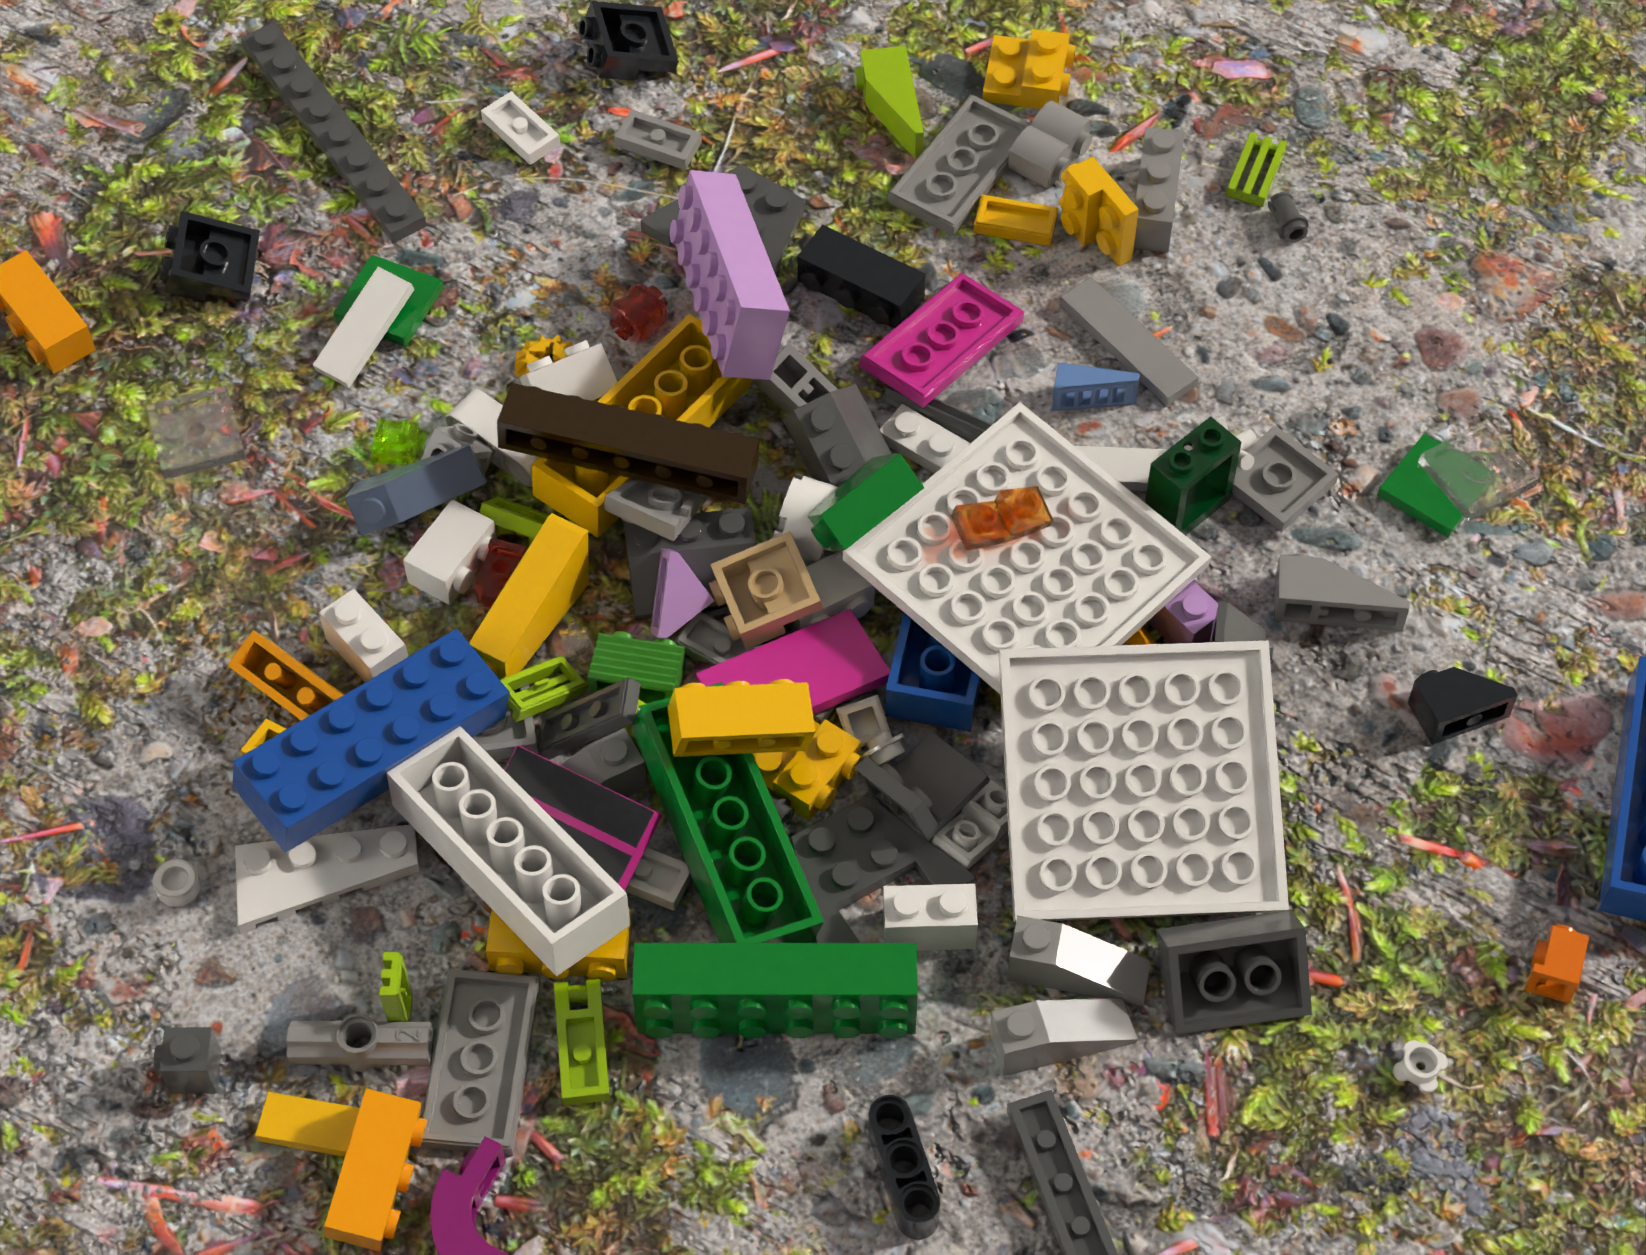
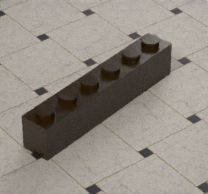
M512 383L497 420L498 448L741 504H746L758 467L760 439L748 437L742 433H731L709 428L698 423L691 424L669 419L659 414H647L625 409L619 405H608L590 401L575 395L568 396L546 391L536 386Z

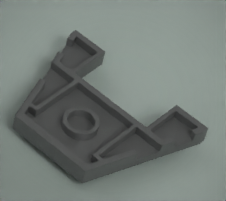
M741 164L726 173L736 174L777 277L782 266L781 261L787 247H790L805 211V200ZM678 199L641 220V231L668 247L673 244L670 241V226L672 220L678 218L680 210Z
M869 796L791 836L792 848L824 920L815 938L816 943H860L839 910L913 870L919 873L926 885L973 884L976 879L969 870L930 841L928 842Z

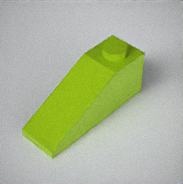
M906 45L860 50V66L854 67L856 90H863L865 105L905 149L917 159L923 152L924 131Z

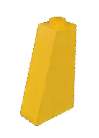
M551 513L470 640L469 644L499 680L523 669L589 585L588 530Z

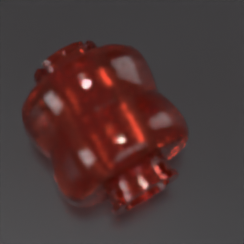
M641 283L632 285L623 297L615 300L610 305L609 312L612 319L609 321L611 328L615 329L618 327L615 333L624 341L631 339L634 342L641 343L647 340L654 329L661 327L668 320V312L666 310L668 301L666 297L660 299L659 297L663 293L653 285L649 286V288Z

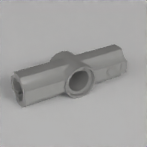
M362 1014L350 1015L343 1019V1021H291L286 1039L287 1060L289 1064H346L352 1070L360 1072L369 1071L377 1065H430L433 1053V1027L431 1022L374 1021L369 1016ZM359 1038L370 1039L368 1044L361 1048L350 1047Z

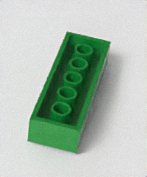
M720 682V683H716V684H713V685H710V686H724V685H723L722 682ZM671 697L639 706L631 730L718 942H813L824 920L753 754L674 757L667 709Z
M634 943L632 997L637 1032L646 1033L653 1038H667L672 1036L673 1033H692L700 1038H714L719 1034H740L746 1038H760L766 1034H786L792 1038H807L813 1034H833L839 1038H854L859 1034H880L885 1038H900L906 1034H916L918 998L917 943Z

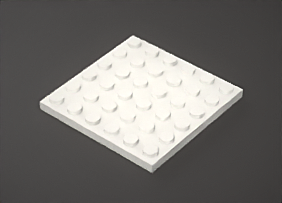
M1021 402L922 484L925 487L923 490L848 549L843 550L842 558L843 561L999 694L998 652L1000 649L1122 645L1209 566L1211 556Z
M1269 640L999 650L998 660L1013 922H1016L1017 915L1045 921L1269 913L1289 910Z

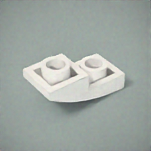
M989 781L963 807L962 812L934 836L932 844L969 870L1008 831L1006 790L994 781Z

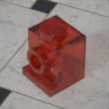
M494 538L490 539L488 553L474 583L478 602L483 603L489 608L492 607L529 547Z

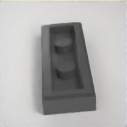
M628 677L543 716L537 744L538 755L550 760L634 723L641 683Z

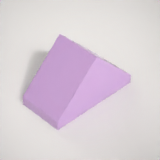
M661 548L650 633L658 638L667 639L714 602V599L678 552Z

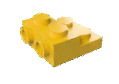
M1032 29L1030 39L994 35L982 100L988 103L1041 109L1050 100L1059 104L1060 97H1068L1071 74L1065 73V69L1073 68L1076 45L1069 44L1070 34Z
M1093 156L1080 163L1069 165L1061 174V180L1064 182L1065 188L1058 202L1062 209L1061 223L1065 231L1069 235H1074L1083 247L1097 241L1100 250L1105 255H1110L1118 266L1131 261L1139 209Z
M826 719L821 725L814 721L816 732L807 751L752 753L768 791L779 799L787 798L791 802L790 807L794 809V813L808 822L819 810L823 812L832 804L837 794V787L845 778L850 780L856 775L857 772L854 768L863 760L861 756V741Z

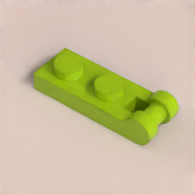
M600 978L586 979V984L572 986L568 985V981L554 983L563 1106L610 1101ZM588 1003V1009L570 1010V1004Z

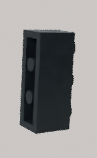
M823 224L797 256L798 282L811 291H818L837 300L838 303L846 308H853L870 316L879 324L896 328L914 313L925 299V273Z

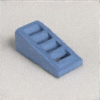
M1058 363L1052 410H1075L1136 404L1140 374Z

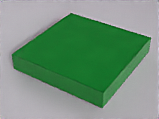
M371 255L333 312L335 321L341 323L377 267H380L411 283L415 289L383 336V339L407 347L444 289L443 282L439 278Z
M1423 434L1379 487L1377 496L1449 538L1493 484L1495 475L1428 435Z

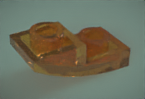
M1038 486L1000 490L994 501L956 505L951 514L953 523L966 551L994 546L1030 535L1051 526L1054 521Z

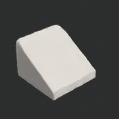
M878 694L836 708L843 731L861 741V747L867 745L866 742L888 730L890 731Z

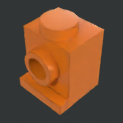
M1552 925L1546 941L1538 940L1531 961L1533 968L1525 983L1524 991L1570 1004L1580 982L1589 936L1578 933L1567 925Z

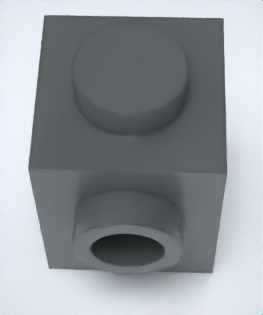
M212 1027L164 1028L162 1045H156L154 1051V1069L156 1073L161 1074L170 1094L217 1093L221 1048Z

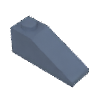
M469 443L356 482L345 499L362 536L401 523L486 484L487 480L473 446Z

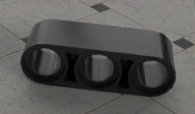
M883 1095L871 1104L868 1112L870 1144L899 1230L908 1238L915 1240L925 1239L931 1236L938 1227L940 1196L910 1107L901 1097ZM885 1118H893L899 1121L901 1125L896 1129L887 1130L879 1126L878 1123ZM898 1161H908L916 1168L909 1173H900L894 1170L892 1165ZM913 1204H921L926 1206L930 1213L924 1217H914L906 1209Z

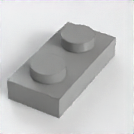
M632 109L614 136L615 147L683 170L687 169L702 143L701 132Z

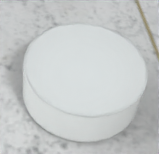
M174 859L165 862L156 870L153 876V887L161 902L168 906L179 907L190 903L197 897L201 888V881L196 868L190 862Z

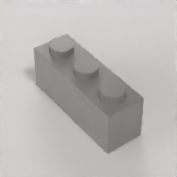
M1146 127L1135 199V205L1139 211L1134 249L1169 252L1184 131Z

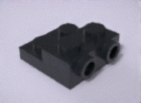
M591 1L586 15L580 19L579 36L581 39L588 40L589 44L587 64L589 67L596 68L598 78L634 81L639 70L675 72L679 61L662 7Z
M181 211L177 225L169 224L164 248L172 250L170 257H163L159 273V280L166 281L165 293L202 302L205 301L207 293L248 302L251 294L260 230Z

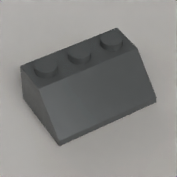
M751 507L696 513L674 541L636 524L624 522L635 621L652 619L661 548L678 552L714 599V602L703 609L702 612L728 607L727 604L718 607L709 586V582L716 580L710 564L756 546Z
M1291 910L1156 929L1160 974L1173 1030L1176 1035L1312 1015L1306 931L1304 925Z

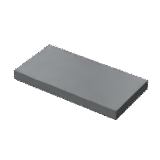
M971 94L889 191L887 203L954 236L979 206L981 195H988L1009 169V150L1021 132L1030 126L1031 123Z
M448 969L422 1118L427 1119V1125L420 1148L469 1152L472 1148L477 1150L486 1136L502 1144L504 1155L513 1156L541 986L540 977Z

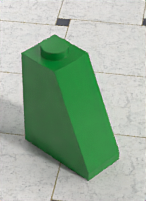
M900 453L872 457L807 516L814 525L811 531L824 548L828 549L830 547L832 551L846 550L925 487Z

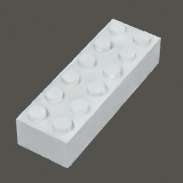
M461 726L386 773L393 807L556 976L630 926L627 893Z

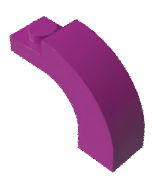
M486 1136L477 1150L472 1148L466 1154L460 1167L461 1177L443 1169L437 1181L431 1201L430 1224L438 1255H508L484 1241L475 1227L478 1210L506 1163L502 1144Z

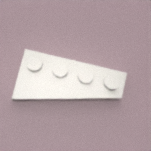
M410 824L318 835L309 838L287 853H284L276 841L235 845L238 927L242 934L256 929L255 924L277 917L278 921L297 915L295 910L318 902L326 905L340 900L339 895L359 888L366 891L420 872L417 831Z

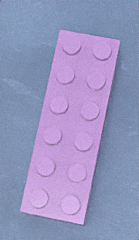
M690 170L686 185H682L679 190L678 205L680 210L678 218L673 219L671 222L670 241L675 243L678 252V264L684 268L686 286L691 289L694 296L695 311L699 312L702 318V330L704 335H708L711 344V356L717 360L722 377L770 380L789 316V307L736 174Z

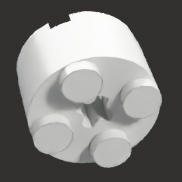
M795 474L779 514L778 530L780 531L775 530L773 538L790 531L805 566H809L834 554V551L830 547L828 549L824 548L816 540L811 531L814 525L807 516L839 487Z

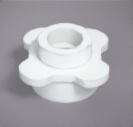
M888 730L866 742L869 751L861 756L863 759L868 756L880 766L906 752L900 742L904 736L901 733L892 737Z
M1416 1040L1408 1041L1403 1048L1405 1055L1401 1062L1394 1065L1393 1074L1401 1082L1409 1081L1417 1085L1423 1093H1432L1437 1089L1438 1082L1436 1079L1440 1071H1444L1448 1066V1059L1442 1052H1439L1430 1044L1420 1043ZM1421 1063L1425 1066V1069L1419 1070L1416 1065Z

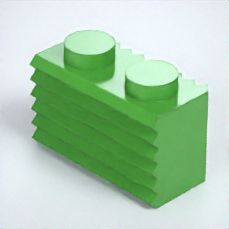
M616 631L611 635L599 633L590 670L588 671L590 695L630 677L641 683L638 699L648 704L672 696L674 688H680L686 666L685 649L683 646H678L677 643L666 638H657L652 642L636 639L633 635L623 631Z

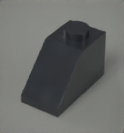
M1451 667L1440 672L1431 670L1420 675L1414 681L1408 705L1431 745L1510 717L1518 694L1513 687L1456 667Z

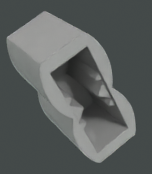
M1050 100L1037 113L1031 125L1025 128L1014 141L1009 150L1008 168L1047 189L1056 180L1062 181V172L1071 165V161L1078 154L1084 155L1091 144V120Z

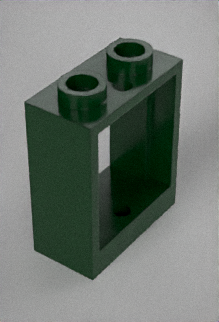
M1210 416L1151 463L1145 503L1186 536L1231 499L1242 442ZM1189 445V446H1191L1193 449H1192V450H1186V449H1184V446Z

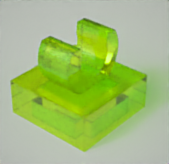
M378 419L371 449L373 463L398 465L414 463L421 433L419 423L408 422L407 420Z

